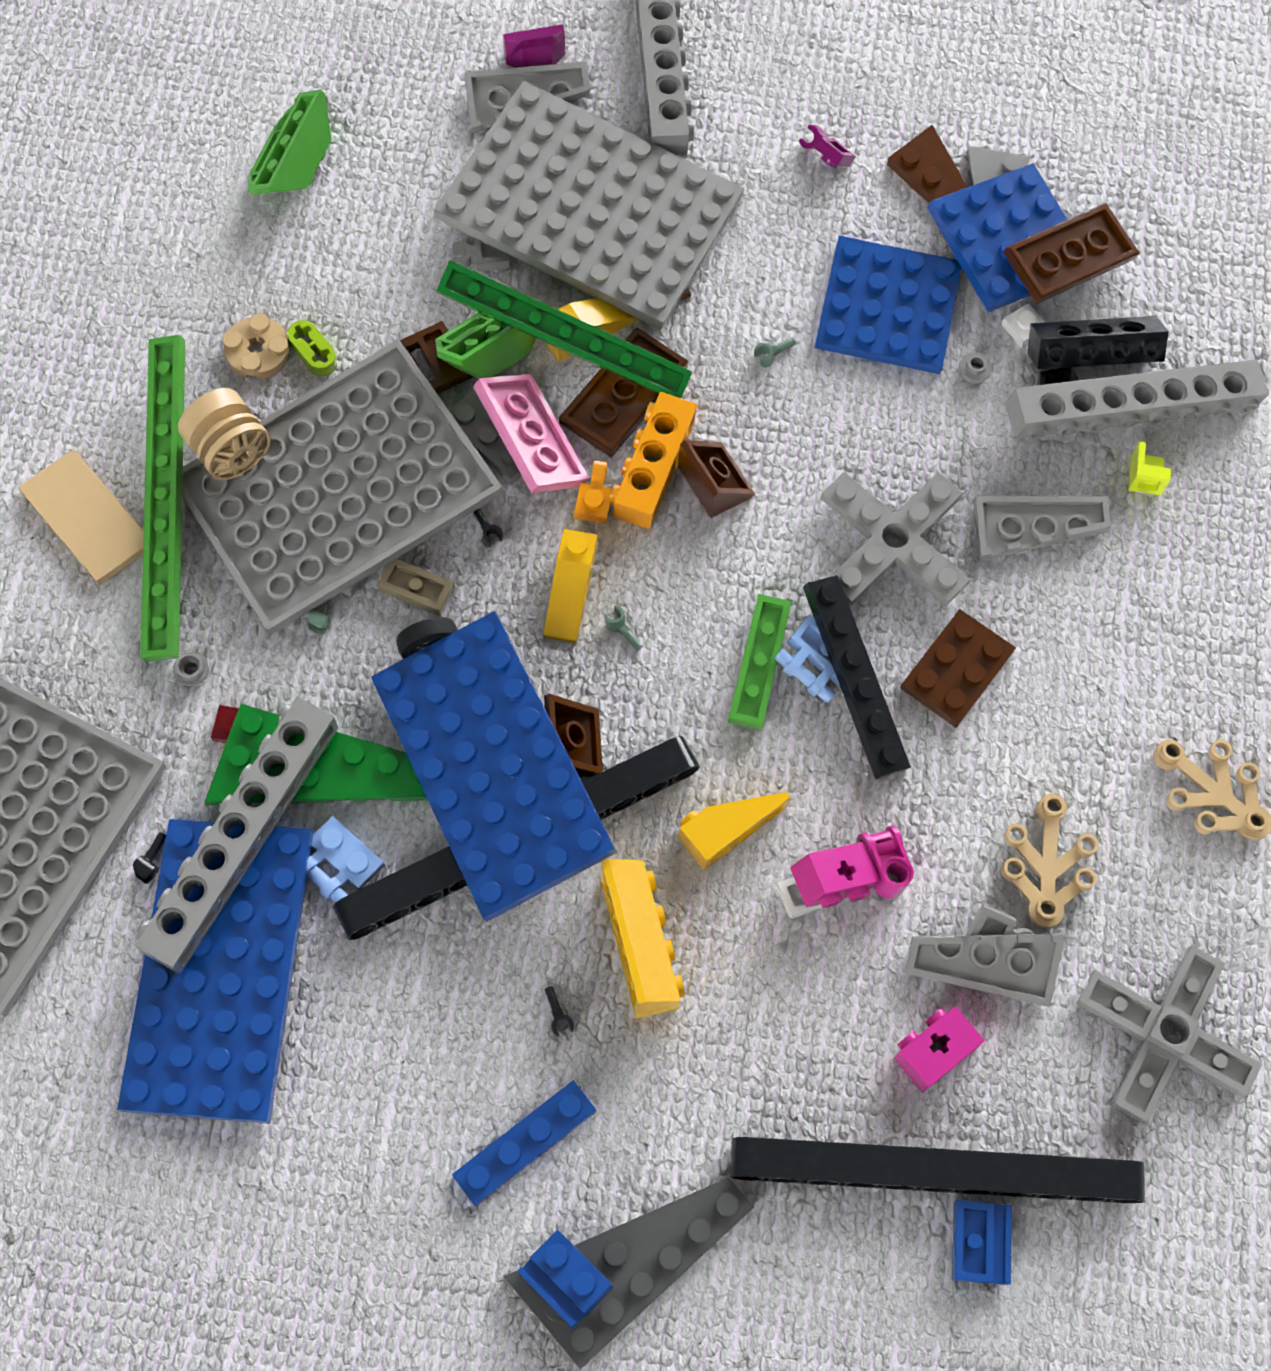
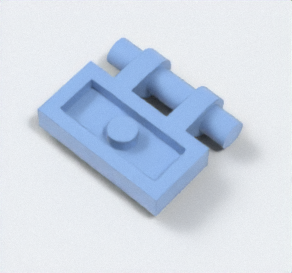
M809 614L786 642L797 651L792 657L782 648L774 657V660L784 667L782 671L789 677L794 675L807 686L806 691L813 697L817 695L828 703L835 695V692L826 683L830 679L837 686L840 685L815 619ZM805 659L820 671L817 677L802 665Z
M332 816L313 834L312 848L316 852L308 858L306 874L307 879L309 878L321 889L320 894L326 900L330 901L332 899L336 903L348 895L342 889L348 882L357 890H360L385 865L380 858ZM327 861L339 873L335 877L330 878L319 867Z

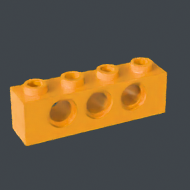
M663 392L659 393L655 403H649L644 420L647 421L645 429H638L633 442V448H636L633 457L627 456L621 475L624 476L622 484H615L610 497V503L614 504V518L651 530L677 467L680 444L684 440H688L695 423L696 403ZM659 430H667V431H669L670 433H669V434H660V433H658L657 431H659ZM655 457L659 460L656 462H650L646 460V458ZM642 484L647 486L648 488L644 490H638L634 486Z

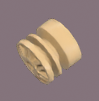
M230 388L215 389L203 394L187 407L178 422L179 434L193 453L197 454L200 462L214 479L227 480L244 474L265 456L270 446L271 437L267 430L260 424L257 417L251 414L250 409L238 393Z

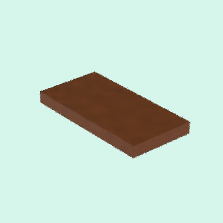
M1104 203L1007 246L1003 254L1035 303L1038 304L1135 260L1140 252L1107 203Z
M637 327L625 340L686 369L688 367L689 361ZM601 368L559 416V423L612 458L644 420L649 403H655L659 394Z

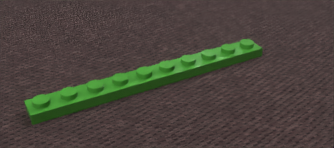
M180 335L149 339L140 653V658L146 662L176 659L179 657L183 438L178 432V422L184 412L185 339Z

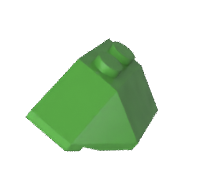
M321 89L299 93L294 99L295 104L286 110L271 131L247 177L248 191L252 195L307 189L313 181V175L319 163L324 159L326 150L332 140L326 97Z
M479 312L436 338L435 342L438 358L461 372L479 379L495 377L529 355L536 338Z

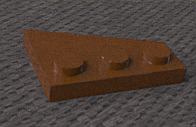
M933 125L888 157L887 166L928 203L968 187Z

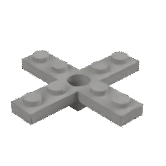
M845 472L822 492L820 499L868 539L829 576L838 575L849 606L854 604L889 568H894L896 565L903 569L945 607L969 584L970 578L922 538L963 495L962 491L939 472L895 514ZM888 535L897 536L903 541L904 546L900 548L890 547L884 542L883 537Z
M1191 945L1187 948L1160 1005L1155 1004L1097 970L1091 973L1076 1004L1142 1041L1111 1103L1112 1107L1144 1125L1148 1123L1177 1062L1242 1099L1248 1096L1262 1063L1198 1028L1199 1022L1197 1020L1225 963ZM1161 1021H1170L1178 1027L1181 1034L1179 1044L1169 1043L1163 1038L1160 1032Z

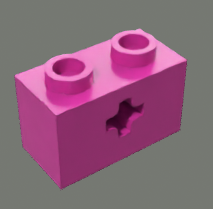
M865 841L808 853L790 867L806 908L820 904L822 909L830 908L841 903L845 898H849L850 902L862 900L871 894L869 889L881 882Z
M956 1006L947 1013L942 1008L925 1021L929 1028L919 1036L915 1031H912L897 1044L901 1050L896 1054L894 1060L922 1093L985 1042ZM940 1041L943 1047L933 1053L929 1047L932 1043Z

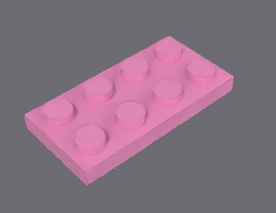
M531 374L479 378L473 388L531 494L576 488L580 486V483H587L590 479Z

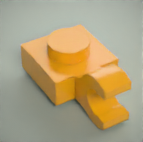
M594 460L590 484L580 483L574 518L607 524L611 506L610 497L613 488L604 487L608 462Z

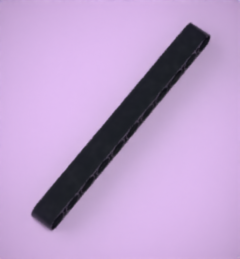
M676 736L582 781L599 817L603 820L690 777L699 770L700 765L684 737ZM448 846L345 896L333 905V910L347 939L356 940L468 885Z
M735 1137L731 1141L730 1178L737 1180L1110 1203H1145L1144 1162L757 1137Z

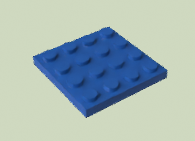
M1034 163L932 200L927 206L930 215L987 312L1031 296L1003 254L1006 247L1068 220Z
M839 235L814 348L941 374L961 272L959 262L952 258Z

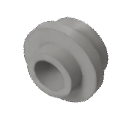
M973 352L961 359L959 371L967 383L979 384L989 378L992 364L985 355ZM972 365H977L980 369H976Z
M187 652L180 655L173 665V674L176 680L184 686L201 684L209 673V665L206 659L201 654L195 652ZM195 666L198 668L194 674H186V670L189 667Z

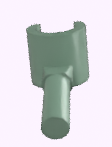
M790 338L774 346L760 343L754 349V357L768 354L760 362L761 366L770 367L774 361V356L794 346L796 342L794 338Z
M326 602L310 610L307 616L309 630L321 635L326 632L330 623V616L323 614Z
M614 606L615 614L619 618L617 620H611L604 613L605 624L609 631L619 632L636 651L643 647L626 625L624 610L620 606Z

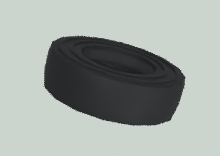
M445 617L431 618L414 623L402 630L397 636L396 645L399 654L405 659L454 633L458 629L452 619Z

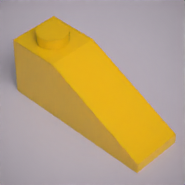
M599 298L569 303L558 309L610 334H614L640 320ZM545 343L558 362L572 356L570 353Z
M569 529L563 530L543 637L577 644L597 554V535Z
M783 792L708 806L700 813L694 810L681 820L678 839L705 871L787 808L790 796Z

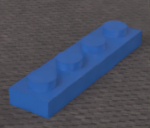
M573 1080L455 1171L452 1176L476 1207L594 1115L596 1109Z

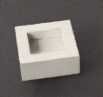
M1027 303L1006 316L1001 325L1022 348L1029 341L1030 323H1044L1045 321Z
M794 877L777 883L776 887L790 919L822 908L821 904L806 908Z

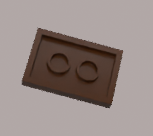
M959 609L903 681L900 689L957 728L1014 653L1016 647Z

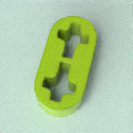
M299 320L290 325L288 329L290 346L307 368L317 376H327L333 373L337 367L335 351L316 326L306 320ZM302 333L304 336H309L310 343L307 344L303 338H298V335ZM318 352L323 359L327 358V362L316 361L315 353Z

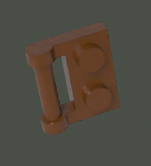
M443 321L400 340L416 364L417 362L411 353L417 349L421 351L436 376L429 383L437 394L473 378V376L461 372L437 357L435 339L448 332Z

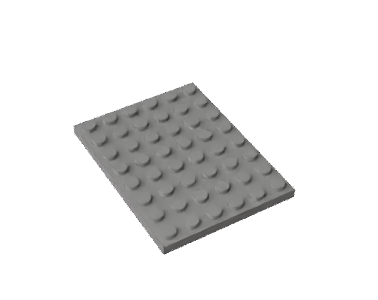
M523 80L434 209V218L662 330L742 197L744 188Z
M399 339L259 421L271 437L270 446L265 456L244 474L233 479H214L198 458L183 466V499L269 635L287 626L310 610L333 598L346 588L374 573L504 493L503 487Z
M0 678V1015L6 1017L165 770L166 765L163 761Z

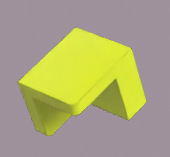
M1139 441L1130 456L1128 490L1161 495L1170 482L1171 468L1164 467L1165 460L1163 457L1145 455L1146 442Z

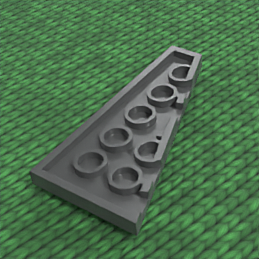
M726 1178L574 1245L614 1287L586 1317L584 1316L574 1330L566 1324L517 1271L505 1275L504 1278L581 1370L746 1216L754 1206L729 1178Z

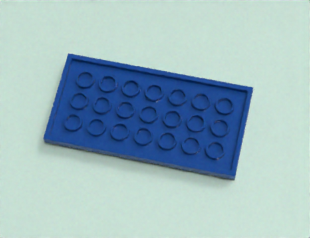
M495 611L371 676L481 916L486 922L618 853Z
M169 819L151 919L159 909L157 903L162 893L167 888L172 889L180 877L178 876V870L183 861L189 856L193 857L200 846L198 841L202 832L207 826H213L215 822ZM233 826L228 832V837L232 839L240 837L245 831V826ZM275 826L180 975L145 955L117 1107L118 1111L270 1124L307 881V862L311 855L314 834L311 829ZM213 857L208 863V869H219L224 864L225 857ZM193 888L189 892L187 900L189 902L200 900L204 894V888ZM183 919L172 920L167 926V933L175 934L179 932L183 927Z

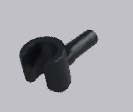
M480 508L475 510L473 513L483 530V544L486 547H491V542L487 538V535L491 533L496 534L499 541L502 542V529L497 525H491Z
M161 832L158 833L145 855L139 856L133 862L135 876L145 884L152 881L159 870L152 861L166 839V835Z
M553 986L545 988L544 990L554 1018L551 1024V1031L555 1036L560 1037L556 1029V1022L563 1019L568 1022L572 1033L574 1022L569 1016L564 1015Z

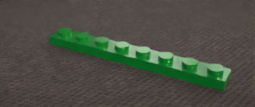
M449 260L436 290V293L657 394L663 392L681 398L693 372Z

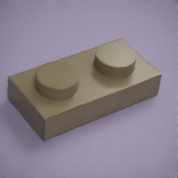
M395 559L387 565L377 584L378 591L438 616H441L455 589L454 582L399 559Z

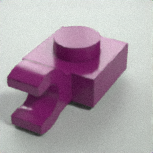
M809 124L807 128L813 132L814 139L812 142H809L806 138H800V145L806 149H816L822 154V161L833 168L837 166L850 167L856 156L837 140L829 138L821 127Z

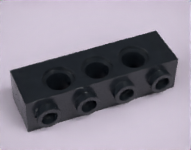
M1157 316L1030 323L1027 353L1037 369L1164 362L1169 331Z

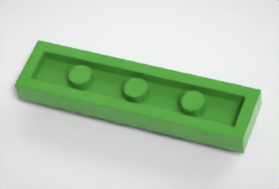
M758 594L727 723L762 730L778 663L774 660V657L781 650L792 601Z

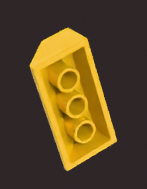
M602 860L600 881L636 1019L679 1009L680 997L685 996V991L680 974L674 976L670 963L676 960L671 940H664L661 927L666 926V919L662 905L655 906L652 893L657 892L653 871L646 872L644 861Z

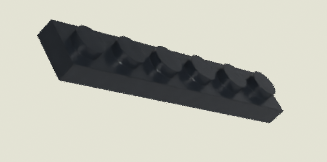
M838 575L806 583L803 586L804 593L875 780L911 768Z

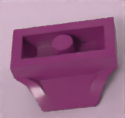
M563 24L503 34L506 64L514 68L556 64L565 55V31Z

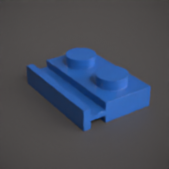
M968 1200L954 1201L953 1281L1011 1285L1012 1205Z
M558 1229L530 1257V1260L517 1270L519 1275L572 1330L614 1288Z

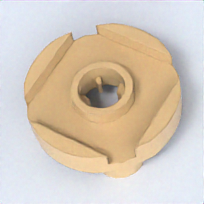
M254 314L251 318L237 322L223 336L226 361L233 372L241 377L247 378L246 375L257 376V379H266L276 375L286 366L290 350L287 333L279 323L269 319L265 314ZM253 344H262V352L256 353V350H254L252 353L249 350Z

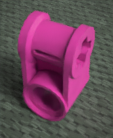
M891 825L882 832L870 835L866 832L858 834L857 843L865 841L881 879V882L873 886L876 893L886 899L898 897L912 881L914 875L913 867L908 859L899 830L896 826ZM887 873L894 874L898 878L899 883L890 880Z

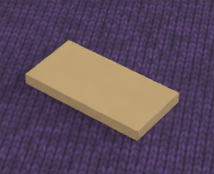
M74 449L18 487L22 495L99 586L143 555L144 530Z

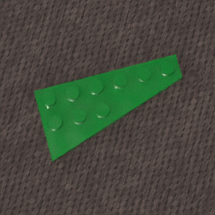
M240 704L206 796V806L219 805L229 794H234L240 785L239 777L248 764L253 765L260 754L258 750L261 742L268 734L272 735L280 724L278 723L280 715ZM335 732L290 804L334 803V801L353 800V802H367V800L422 801L428 799L406 752ZM300 734L293 735L289 738L287 745L297 746L303 742L305 736ZM282 764L273 765L267 775L272 777L279 776L284 771L285 766ZM261 794L252 796L248 805L263 803L265 796Z

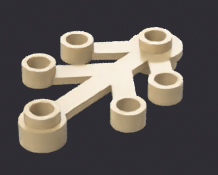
M1219 739L1214 741L1208 748V756L1213 762L1215 780L1185 756L1184 748L1179 742L1164 740L1157 746L1153 753V759L1158 767L1163 770L1177 768L1205 791L1188 793L1183 788H1174L1166 797V804L1171 810L1182 811L1184 808L1224 807L1234 815L1217 817L1211 811L1201 812L1194 820V827L1200 834L1208 835L1213 831L1238 830L1247 839L1261 840L1271 832V815L1259 805L1256 781L1260 777V769L1256 764L1246 762L1236 771V779L1242 784L1244 804L1233 796L1228 758L1232 754V747L1229 742ZM1215 747L1222 748L1225 756L1218 755ZM1166 748L1174 750L1176 757L1169 756ZM1243 770H1249L1253 775V779L1245 777ZM1173 795H1179L1183 799V804H1177L1173 800ZM1251 817L1257 818L1261 825H1253ZM1201 818H1207L1211 822V828L1205 827L1201 822Z
M1057 794L1043 796L1036 806V815L1044 823L1042 856L1027 840L1028 833L1023 825L1018 823L1011 824L1004 833L1006 844L1014 847L1040 877V889L1038 890L1025 876L1023 861L1015 857L1006 860L1001 868L1003 877L1013 882L1029 901L1027 908L1029 918L1035 925L1041 928H1052L1058 925L1064 917V905L1079 893L1092 889L1097 882V876L1093 870L1081 868L1074 874L1070 884L1055 893L1056 878L1082 858L1091 857L1099 847L1098 840L1094 835L1083 834L1076 840L1074 847L1057 859L1059 822L1067 812L1066 802ZM1048 802L1057 804L1059 811H1051L1048 808ZM1010 831H1018L1021 835V840L1012 839ZM1081 841H1088L1092 846V850L1087 851L1083 849ZM1013 864L1017 866L1019 874H1011L1008 871V865ZM1079 875H1086L1090 879V884H1082L1079 880ZM1041 905H1050L1052 914H1045L1041 909Z

